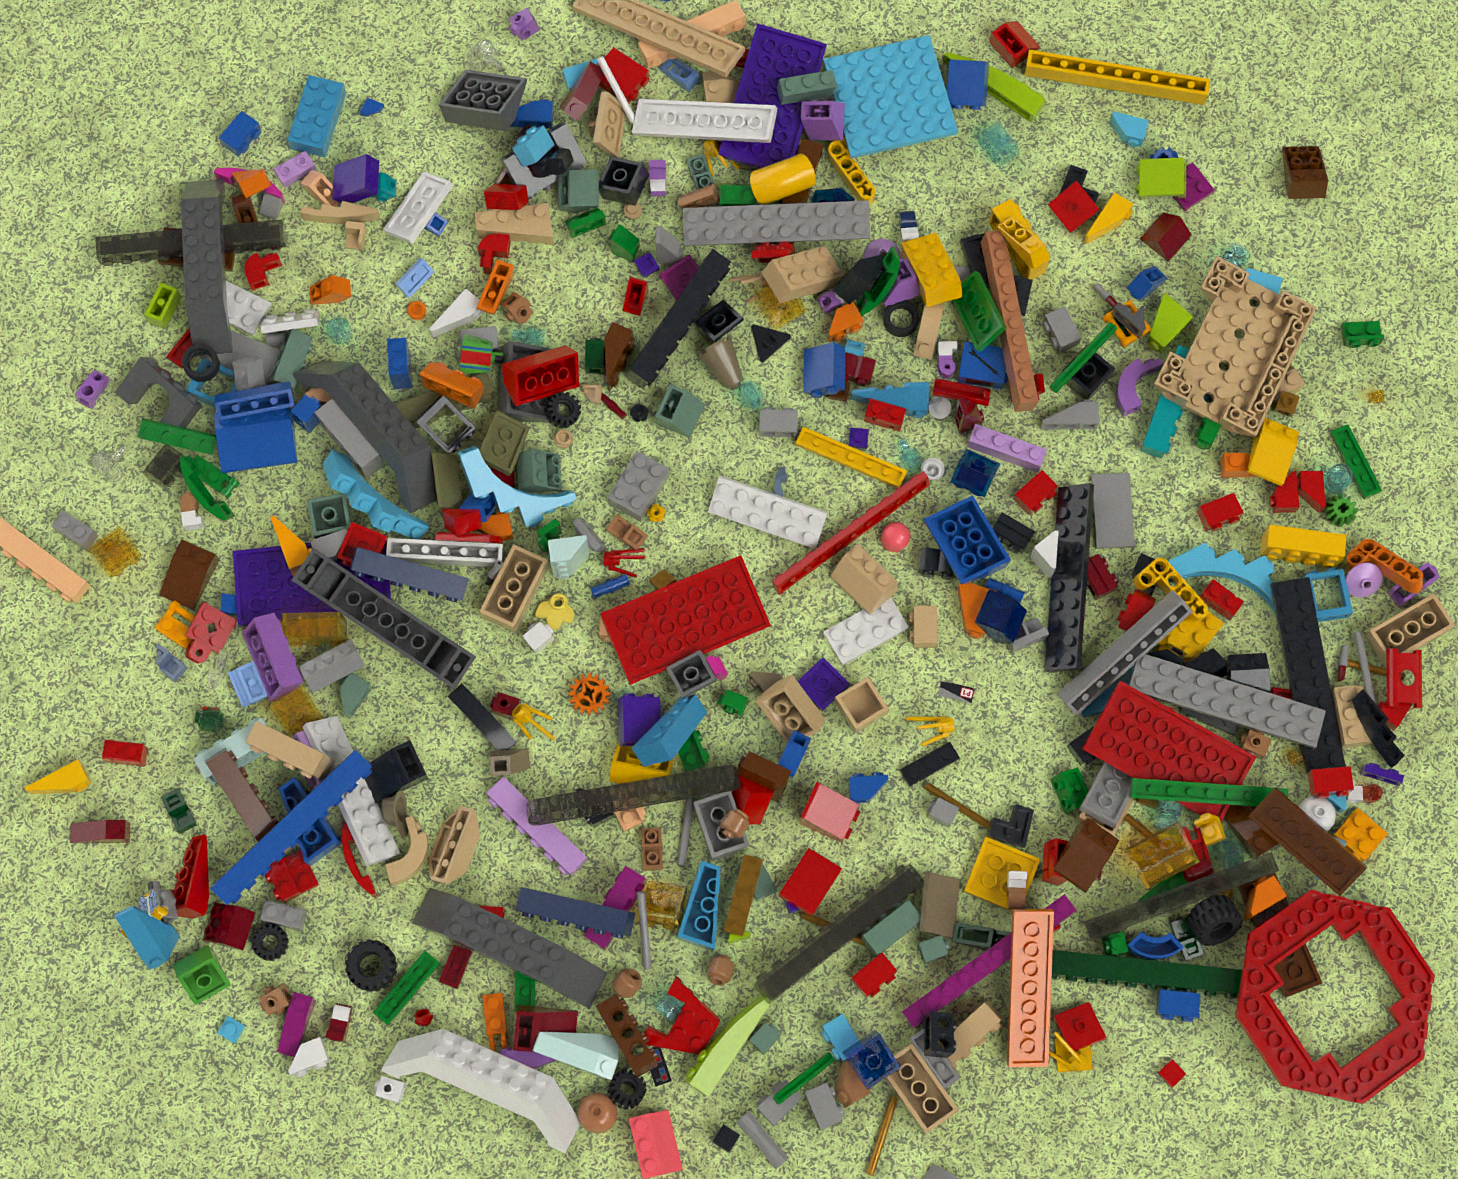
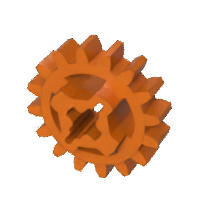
M588 673L587 678L582 674L580 681L575 678L574 682L576 685H570V689L573 691L568 692V696L573 697L569 701L570 704L575 703L574 710L580 708V714L587 711L588 716L591 715V711H594L597 715L599 708L604 711L603 704H609V700L606 697H611L610 692H606L609 689V685H604L605 679L599 681V675L596 674L592 678L591 673ZM589 683L597 684V686H592ZM582 685L583 688L581 692L577 693L579 687ZM586 688L592 693L593 701L588 697ZM602 694L601 700L599 701V703H596L597 698ZM585 702L590 706H584L581 703Z

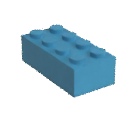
M308 75L287 139L290 149L300 152L306 151L308 154L326 158L346 96L344 83Z

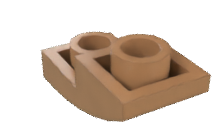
M661 828L641 829L643 871L663 870Z

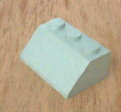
M587 535L548 540L554 578H569L589 556Z

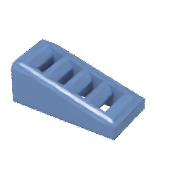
M668 59L659 68L661 72L688 92L700 81L697 71L677 59ZM672 64H675V66L671 70H669Z

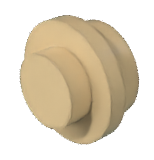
M638 202L636 206L625 204L624 214L627 218L636 219L640 217L642 207Z
M566 429L559 430L554 436L555 444L560 448L569 447L573 442L572 433Z

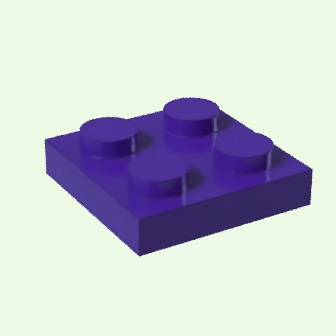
M824 657L797 681L811 701L822 712L835 700L837 695L844 692L850 686V683Z

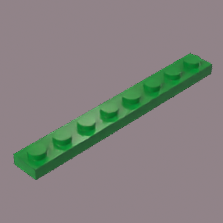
M1131 778L1130 798L1258 806L1274 787ZM1278 788L1284 795L1288 797L1287 788Z

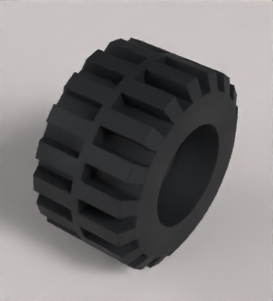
M1226 895L1211 896L1202 900L1191 909V913L1187 916L1189 927L1198 942L1205 946H1214L1229 940L1240 930L1243 924L1241 914L1231 898Z
M368 939L366 942H358L359 945L352 947L353 950L348 952V959L345 960V971L349 980L359 989L366 990L367 992H377L381 988L385 989L388 987L387 984L389 982H393L392 978L397 973L396 967L398 966L395 955L386 944L378 940L372 941ZM368 955H378L382 959L381 971L373 977L364 976L360 971L362 960Z

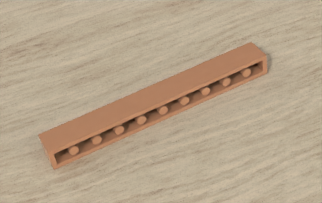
M986 231L981 240L991 296L1007 327L999 336L1014 411H1033L1039 401L1006 238L1000 231Z

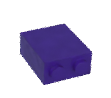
M365 154L334 165L332 199L339 203H342V201L354 203L377 195L379 160Z
M627 693L618 700L619 746H634L661 719L660 697H654L653 694H644L642 697H639L633 693Z

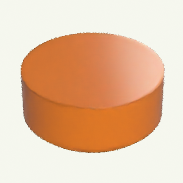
M420 301L411 302L407 309L409 317L413 320H421L427 313L426 306Z

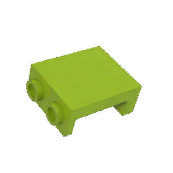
M1185 158L1140 159V165L1136 167V173L1139 176V183L1136 184V193L1139 194L1141 199L1163 196L1186 198L1187 162Z

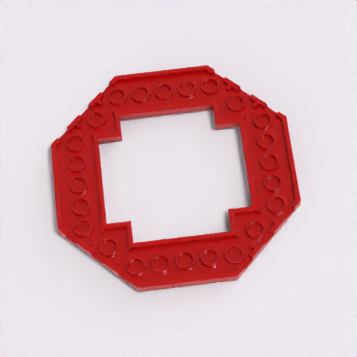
M1308 890L1247 934L1235 1018L1280 1086L1364 1104L1424 1059L1425 1039H1427L1429 1025L1427 1019L1432 1002L1431 988L1435 975L1390 908L1346 899L1345 897L1333 894H1325L1316 890ZM1331 925L1342 941L1358 931L1402 997L1387 1008L1398 1026L1341 1068L1330 1052L1325 1053L1313 1062L1270 997L1272 992L1284 984L1274 966Z

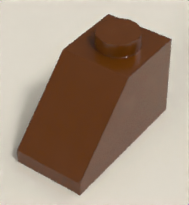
M242 194L232 197L233 207L243 237L248 238L262 234L251 196L245 198Z

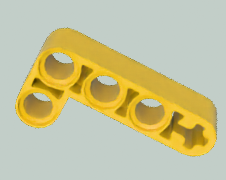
M843 135V140H835L829 144L828 159L858 201H869L870 206L875 200V188L856 161L850 158ZM832 151H839L840 154H833ZM849 165L850 168L845 169L842 166ZM859 179L861 182L855 183L852 180Z
M1165 558L1155 559L1135 576L1134 585L1139 590H1146L1156 582L1166 595L1172 590L1180 597L1181 593H1184L1187 596L1185 603L1187 605L1191 602L1193 603L1190 605V609L1193 612L1187 616L1190 621L1197 622L1207 615V605ZM1155 564L1161 566V572L1155 569ZM1141 576H1145L1148 579V584L1142 582ZM1168 578L1174 581V586L1169 585Z

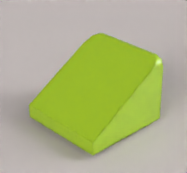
M744 931L743 937L730 934L728 944L750 939L751 933Z

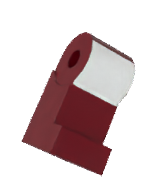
M340 1003L335 1004L332 1019L326 1032V1039L346 1043L352 1006Z

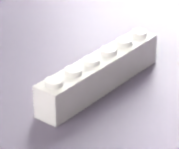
M388 538L386 555L419 564L493 567L497 560L504 563L505 549L503 544Z

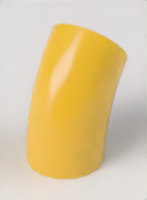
M801 153L752 171L750 174L753 194L761 205L811 188L816 182L811 162Z

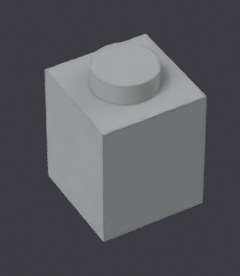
M938 797L936 802H931L927 810L930 812L928 818L950 828L959 807Z

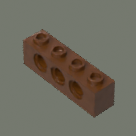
M615 994L596 1005L598 1012L636 1077L638 1078L657 1067L655 1059L658 1056L653 1047L650 1049L647 1047L646 1042H648V1039L643 1030L641 1032L637 1030L636 1026L639 1024L634 1015L629 1016L626 1011L629 1007L624 998L619 999L618 995ZM617 1015H623L621 1021H614ZM627 1031L633 1032L630 1038H624V1034ZM636 1048H643L641 1054H633Z

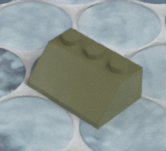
M435 452L432 453L438 508L443 518V509H460L466 500V497H462V491H465L464 479L460 480V473H463L461 462H458L457 456Z

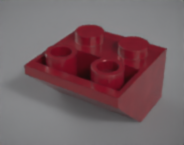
M215 902L210 912L208 925L204 931L203 941L244 951L256 912L236 905Z

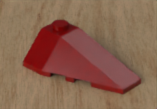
M202 834L192 837L183 857L185 865L175 875V878L178 879L174 890L169 889L176 899L175 906L178 917L194 919L205 916L208 910L207 835Z

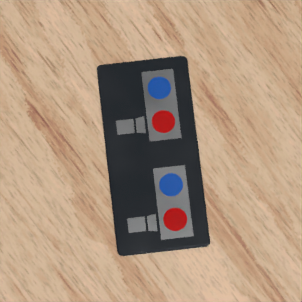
M653 1047L658 1056L655 1059L658 1066L650 1070L655 1087L672 1080L661 1048Z

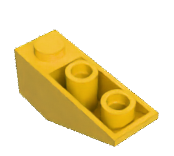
M1012 216L997 226L998 230L1023 261L1034 270L1049 260L1045 243Z

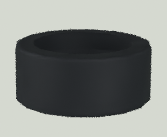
M907 300L888 305L883 317L884 326L893 336L907 337L917 328L919 311L913 303ZM897 309L907 310L912 315V322L906 328L895 327L890 321L891 313Z
M197 344L185 351L182 357V366L190 379L196 382H206L217 375L220 361L216 352L210 346ZM198 354H207L212 359L211 367L202 373L194 372L190 367L192 358Z

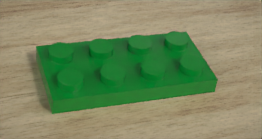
M974 271L961 283L962 297L954 299L952 302L975 349L981 352L1004 332L1007 327L980 273Z

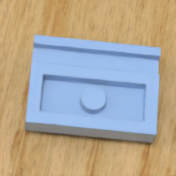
M254 661L236 668L232 672H228L243 708L268 698Z

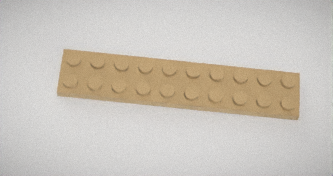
M576 0L572 5L573 11L724 77L728 76L745 52V46L638 0Z

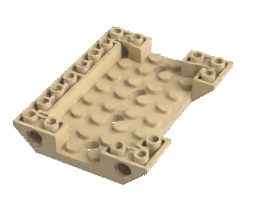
M1216 256L1200 288L1212 302L1185 359L1170 351L1154 385L1166 399L1203 418L1205 417L1220 424L1222 428L1232 433L1256 437L1317 307L1284 290L1277 294L1249 280V272ZM1255 299L1258 302V307H1252L1249 300ZM1234 331L1242 332L1243 338H1236ZM1220 362L1227 364V371H1222L1219 368ZM1205 394H1209L1212 397V403L1204 401L1203 397Z

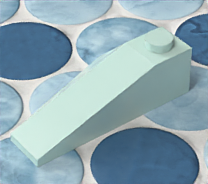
M539 1032L532 1051L600 1078L612 1080L618 1063L619 1046L615 1039L603 1034Z

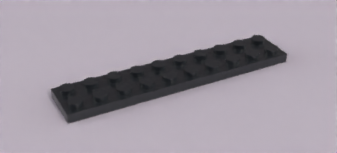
M1091 483L1058 487L1055 531H1058L1056 568L1051 577L1047 629L1049 636L1046 642L1044 671L1048 673L1081 670L1094 485Z
M1306 577L1271 583V593L1291 698L1294 701L1326 710L1317 747L1314 749L1301 745L1306 774L1314 769L1346 767L1310 578Z

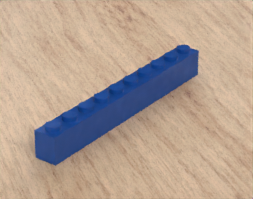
M356 748L216 881L210 889L226 905L230 902L235 904L242 897L240 893L245 888L249 890L257 883L254 879L260 874L264 876L271 869L269 865L274 860L279 862L286 855L284 851L288 847L292 849L299 843V836L303 833L307 835L315 827L313 823L317 819L322 821L329 814L327 810L332 805L336 807L343 800L341 796L344 793L348 792L350 794L358 786L356 782L361 777L366 779L372 773L371 768L373 764Z

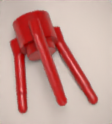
M639 548L637 551L634 549L605 551L603 565L608 566L609 571H616L637 578V574L618 568L616 565H620V559H645V555H621L644 552L645 549Z

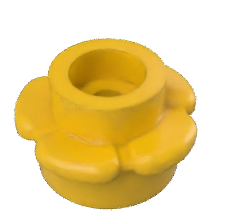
M653 504L647 510V516H649V520L652 522H660L665 517V509L662 506L660 507L659 504Z

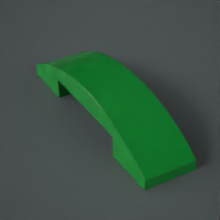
M891 246L882 260L885 269L871 291H863L864 295L858 302H855V306L861 316L874 309L886 297L897 278L900 258L893 246Z
M191 455L180 458V467L184 480L195 499L208 512L219 519L226 521L235 517L225 501L217 503L196 474L201 469Z

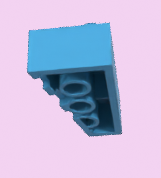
M696 694L689 695L684 699L680 697L667 713L632 747V750L643 766L672 760L698 726L707 711Z
M704 861L699 863L675 939L708 950H715L721 867Z

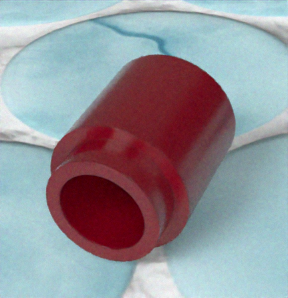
M1205 858L1188 863L1182 868V873L1187 883H1195L1210 877L1211 871H1213L1211 862L1209 860L1206 861Z

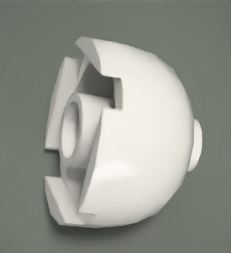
M1310 796L1298 805L1299 808L1327 832L1334 825L1336 811L1328 799H1317V796Z

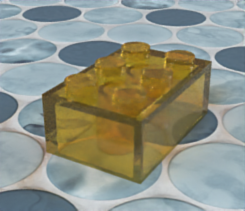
M1179 822L1126 848L1146 889L1200 862Z

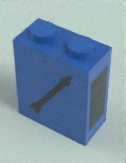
M964 341L958 382L1002 390L1003 384H1007L1008 381L1002 347L988 345L980 352L975 349L972 342Z

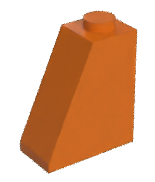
M959 582L957 590L964 632L973 639L984 638L997 591L971 583L961 585Z

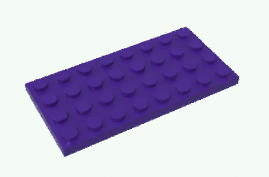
M757 23L734 103L775 105L778 108L771 143L722 140L718 155L723 156L724 159L758 169L795 156L803 130L801 121L802 101L781 105L777 91L779 79L818 73L827 47L826 43Z
M387 541L381 553L383 555H386ZM311 542L305 543L308 549H313ZM281 546L233 551L239 627L248 626L255 617L275 613L280 622L343 615L292 581L294 576L289 570ZM341 559L335 561V563H337L338 565L346 569L348 572L353 574V570H350L348 566L341 564ZM365 574L364 577L354 575L392 600L390 580L384 579L383 582L372 580V575Z

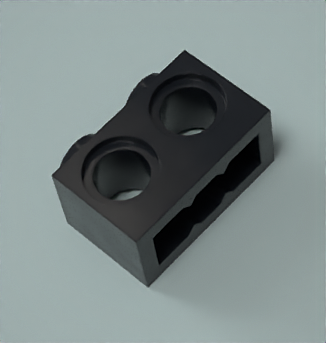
M930 1011L924 1016V1056L948 1058L954 1054L956 1050V1040H954L956 1021L954 1020V1013ZM938 1021L943 1024L944 1029L939 1027ZM938 1041L943 1043L944 1049L939 1046Z

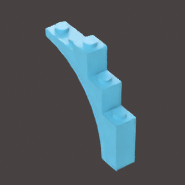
M476 446L457 452L472 495L475 498L482 499L489 496V493L492 492L497 509L500 512L509 513L515 510L514 507H517L522 523L526 527L538 526L540 521L544 520L543 512L544 514L555 511L556 507L561 505L562 507H567L573 504L572 501L577 500L575 492L572 490L555 494H535L515 489L492 473Z
M335 450L330 451L322 465L331 489L346 494L352 508L369 515L373 527L388 533L392 530L412 539L421 540L429 528L427 522L405 512L379 494L357 472L347 455Z
M1205 542L1168 561L1183 579L1197 576H1217L1241 583L1264 599L1275 613L1270 584L1275 581L1269 578L1275 572L1273 570L1274 565L1265 555L1246 565L1244 564V557L1236 549L1215 559L1213 548Z

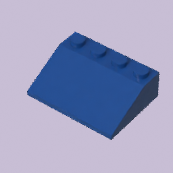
M291 407L219 420L217 413H214L221 472L229 473L298 463L294 418L291 413Z
M973 495L924 518L926 526L961 585L990 576L1006 568L1011 561Z

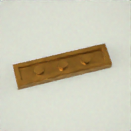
M744 854L724 932L743 937L763 859Z

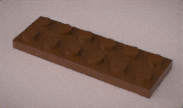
M1276 787L1248 816L1339 896L1367 869V866Z
M1275 872L1267 875L1268 878L1275 876L1279 882ZM1263 877L1237 887L1245 906L1249 891L1254 888L1253 884ZM1286 897L1252 917L1251 920L1254 927L1256 928L1288 905ZM1306 944L1274 966V969L1284 982L1280 987L1284 998L1323 983Z

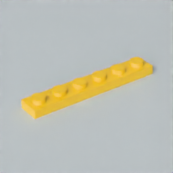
M806 427L802 428L795 443L798 447L895 488L902 485L907 470Z

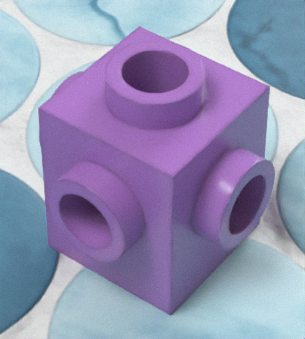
M528 8L508 18L511 23L509 28L514 36L518 35L521 41L540 31L535 17Z

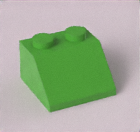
M209 945L173 964L178 980L195 1005L231 985Z

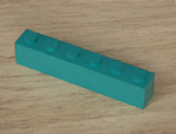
M1178 345L1175 354L1185 359L1189 349ZM1161 393L1140 451L1162 459L1164 453L1168 454L1172 443H1169L1170 436L1174 437L1177 426L1174 425L1176 419L1180 420L1183 410L1180 409L1181 406L1166 399Z

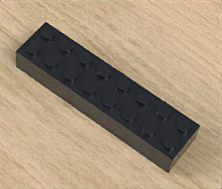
M714 249L710 251L625 374L626 378L642 389L646 385L650 386L659 375L656 371L660 372L669 360L667 355L671 356L679 346L677 341H681L689 331L687 326H691L700 315L697 311H701L710 300L708 295L712 296L720 285L718 281H722L731 268L728 267L731 263L730 260Z

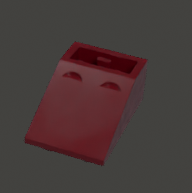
M518 1005L513 1050L534 1052L532 1050L539 1032L576 1033L578 1011Z

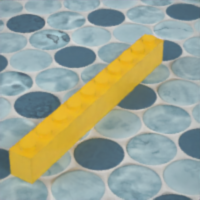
M1030 49L1024 76L1201 105H1204L1207 100L1210 79Z

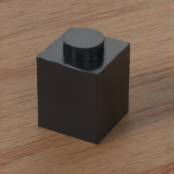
M723 1124L712 1143L730 1154L740 1135Z

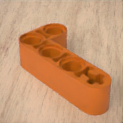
M1364 539L1347 555L1348 572L1360 563H1373L1379 567L1383 576L1406 591L1419 593L1423 589L1422 571L1375 540Z

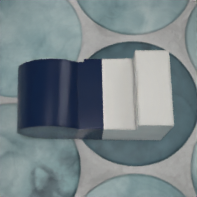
M915 211L899 212L901 243L919 238Z

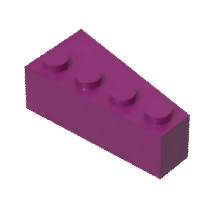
M625 865L622 872L620 871L616 877L612 889L610 888L606 893L605 901L602 905L630 911L637 900V892L642 891L647 884L646 878ZM587 927V931H583L585 933L584 938L605 951L613 939L611 937L612 933L605 932V935L593 933V928Z

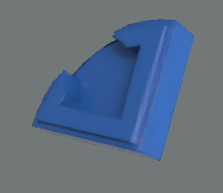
M367 98L360 111V116L369 117L370 115L380 113L384 108V104Z

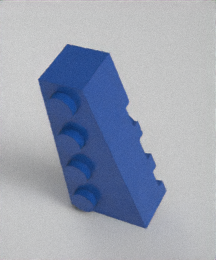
M293 777L278 788L288 813L309 794L301 779ZM326 817L322 821L317 819L313 823L315 827L307 835L303 833L298 837L300 840L298 845L302 850L303 859L307 865H313L342 844L341 838Z

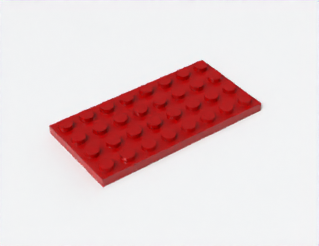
M742 555L600 613L629 685L667 670L666 667L701 650L702 654H705L771 626Z
M1119 681L1082 747V750L1130 777L1140 779L1242 785L1256 759V756L1122 681ZM1175 801L1200 816L1206 813L1218 816L1220 822L1230 807L1229 804Z

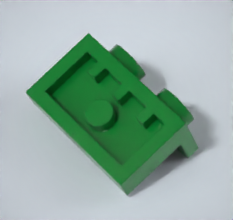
M599 208L566 220L565 223L571 237L574 238L606 225V218L603 210L600 211Z
M1380 321L1345 322L1341 324L1343 346H1349L1350 348H1357L1361 345L1376 347L1384 340V334H1381Z
M556 518L537 531V544L543 553L547 552L549 554L548 540L559 539L562 534L560 523Z
M694 730L678 751L686 773L707 766V759H710L707 749L701 746L700 742L703 739L699 730Z
M1079 768L1061 772L1051 778L1052 787L1058 796L1065 814L1080 809L1088 789Z

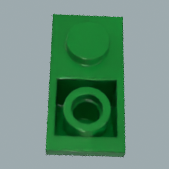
M618 224L616 230H612L609 238L611 240L612 254L633 262L640 248V239Z

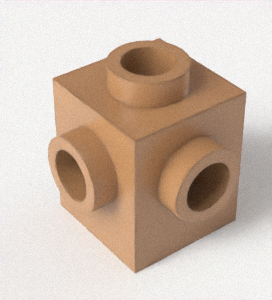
M515 292L500 304L506 312V318L511 323L514 321L521 325L528 321L534 313L530 308L531 303L525 297Z
M1249 730L1246 734L1243 733L1239 744L1242 745L1241 748L1262 760L1267 753L1272 739L1264 736L1263 732Z
M282 983L277 987H274V985L267 987L263 990L264 994L259 998L262 1010L267 1012L269 1016L273 1013L278 1015L287 1010L286 1006L290 1004L292 995L286 984Z

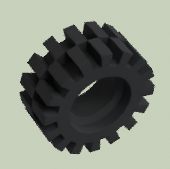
M563 391L559 394L556 393L550 398L545 408V412H547L545 416L550 418V424L554 422L553 426L555 427L560 425L559 428L564 426L568 428L577 421L581 414V411H579L581 405H578L580 402L578 399L574 400L575 395L569 396V392L564 394ZM558 404H565L569 408L570 413L568 416H561L557 412Z
M264 924L261 928L258 927L256 929L257 931L253 933V939H251V947L257 956L266 961H275V959H280V956L285 955V951L289 947V939L282 928L278 925ZM268 935L276 936L278 941L277 946L272 950H267L263 947V939Z
M624 1069L622 1073L621 1071L617 1072L609 1083L607 1091L610 1095L608 1097L614 1099L612 1101L614 1105L619 1103L618 1108L624 1105L626 1110H628L629 1106L633 1109L640 1104L647 1090L645 1089L646 1082L642 1083L644 1078H637L633 1074V1070H629L627 1073V1069ZM623 1083L629 1084L634 1089V1094H624L620 1090V1085Z

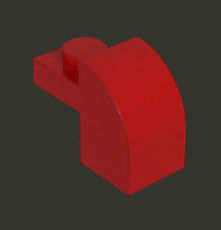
M490 234L481 240L478 246V253L481 256L480 267H483L484 274H491L494 257L509 259L510 235Z
M254 253L248 258L245 264V275L252 291L270 285L265 272L282 266L278 253H269L263 258H260L258 253Z

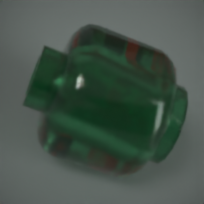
M203 706L200 712H196L194 723L198 724L200 731L217 732L219 728H222L224 713H221L218 707Z

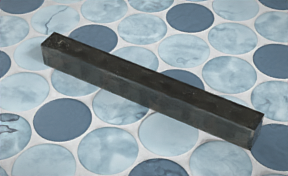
M283 220L223 225L225 254L230 252L241 254L244 251L251 250L253 252H260L263 249L280 250L282 247H286ZM182 229L95 237L96 258L100 265L112 266L114 263L131 264L135 261L147 263L156 259L161 261H167L170 258L183 259Z
M1270 852L1087 920L1083 924L1090 942L1211 896H1216L1259 880L1264 876L1275 874L1279 871L1273 853Z
M911 863L907 866H904V864L899 866L894 871L896 873L891 878L887 876L879 882L880 887L876 890L874 888L868 890L864 894L865 898L860 902L858 899L848 906L850 910L845 914L843 911L833 918L835 921L832 924H824L818 929L819 934L815 937L810 935L802 942L804 945L801 948H793L787 953L788 958L784 961L781 959L776 961L771 966L773 969L770 972L766 973L764 971L758 975L754 986L768 1004L772 1003L862 933L868 926L875 923L881 916L888 913L899 902L924 884V879Z

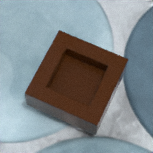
M845 381V390L839 391L835 395H829L828 399L847 402L850 382Z

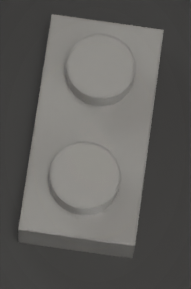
M578 517L572 522L576 526L575 531L580 536L587 535L588 547L592 551L602 552L607 548L584 518Z

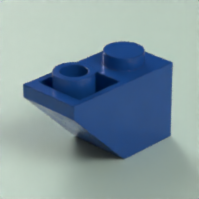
M793 730L778 765L792 771L790 775L792 778L811 740L810 737Z
M882 772L872 773V776H864L862 773L853 774L848 780L850 800L855 803H870L888 782V775H884Z

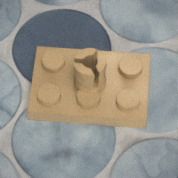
M601 92L597 118L588 122V127L593 126L594 129H588V131L593 135V143L609 156L619 158L626 114L616 98L608 92Z

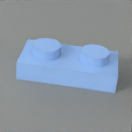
M419 258L395 285L406 297L410 298L434 271L424 259Z

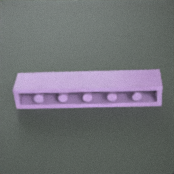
M504 777L487 792L489 797L487 801L494 808L499 807L503 811L501 814L509 822L513 820L517 824L515 828L522 835L526 833L531 838L529 841L537 849L541 847L545 851L543 855L550 862L554 860L559 865L557 868L565 876L569 874L572 877L588 861V858Z

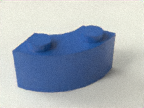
M1141 932L1127 945L1128 952L1140 959L1154 961L1172 957L1184 948L1171 933L1164 937L1154 938Z

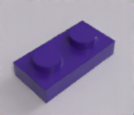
M1375 763L1365 764L1360 775L1395 786L1402 784L1404 775L1399 774V771L1395 769L1385 770Z

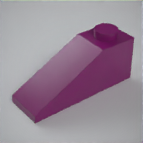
M296 992L293 993L277 1052L292 1057L296 1056L316 1003L314 998Z

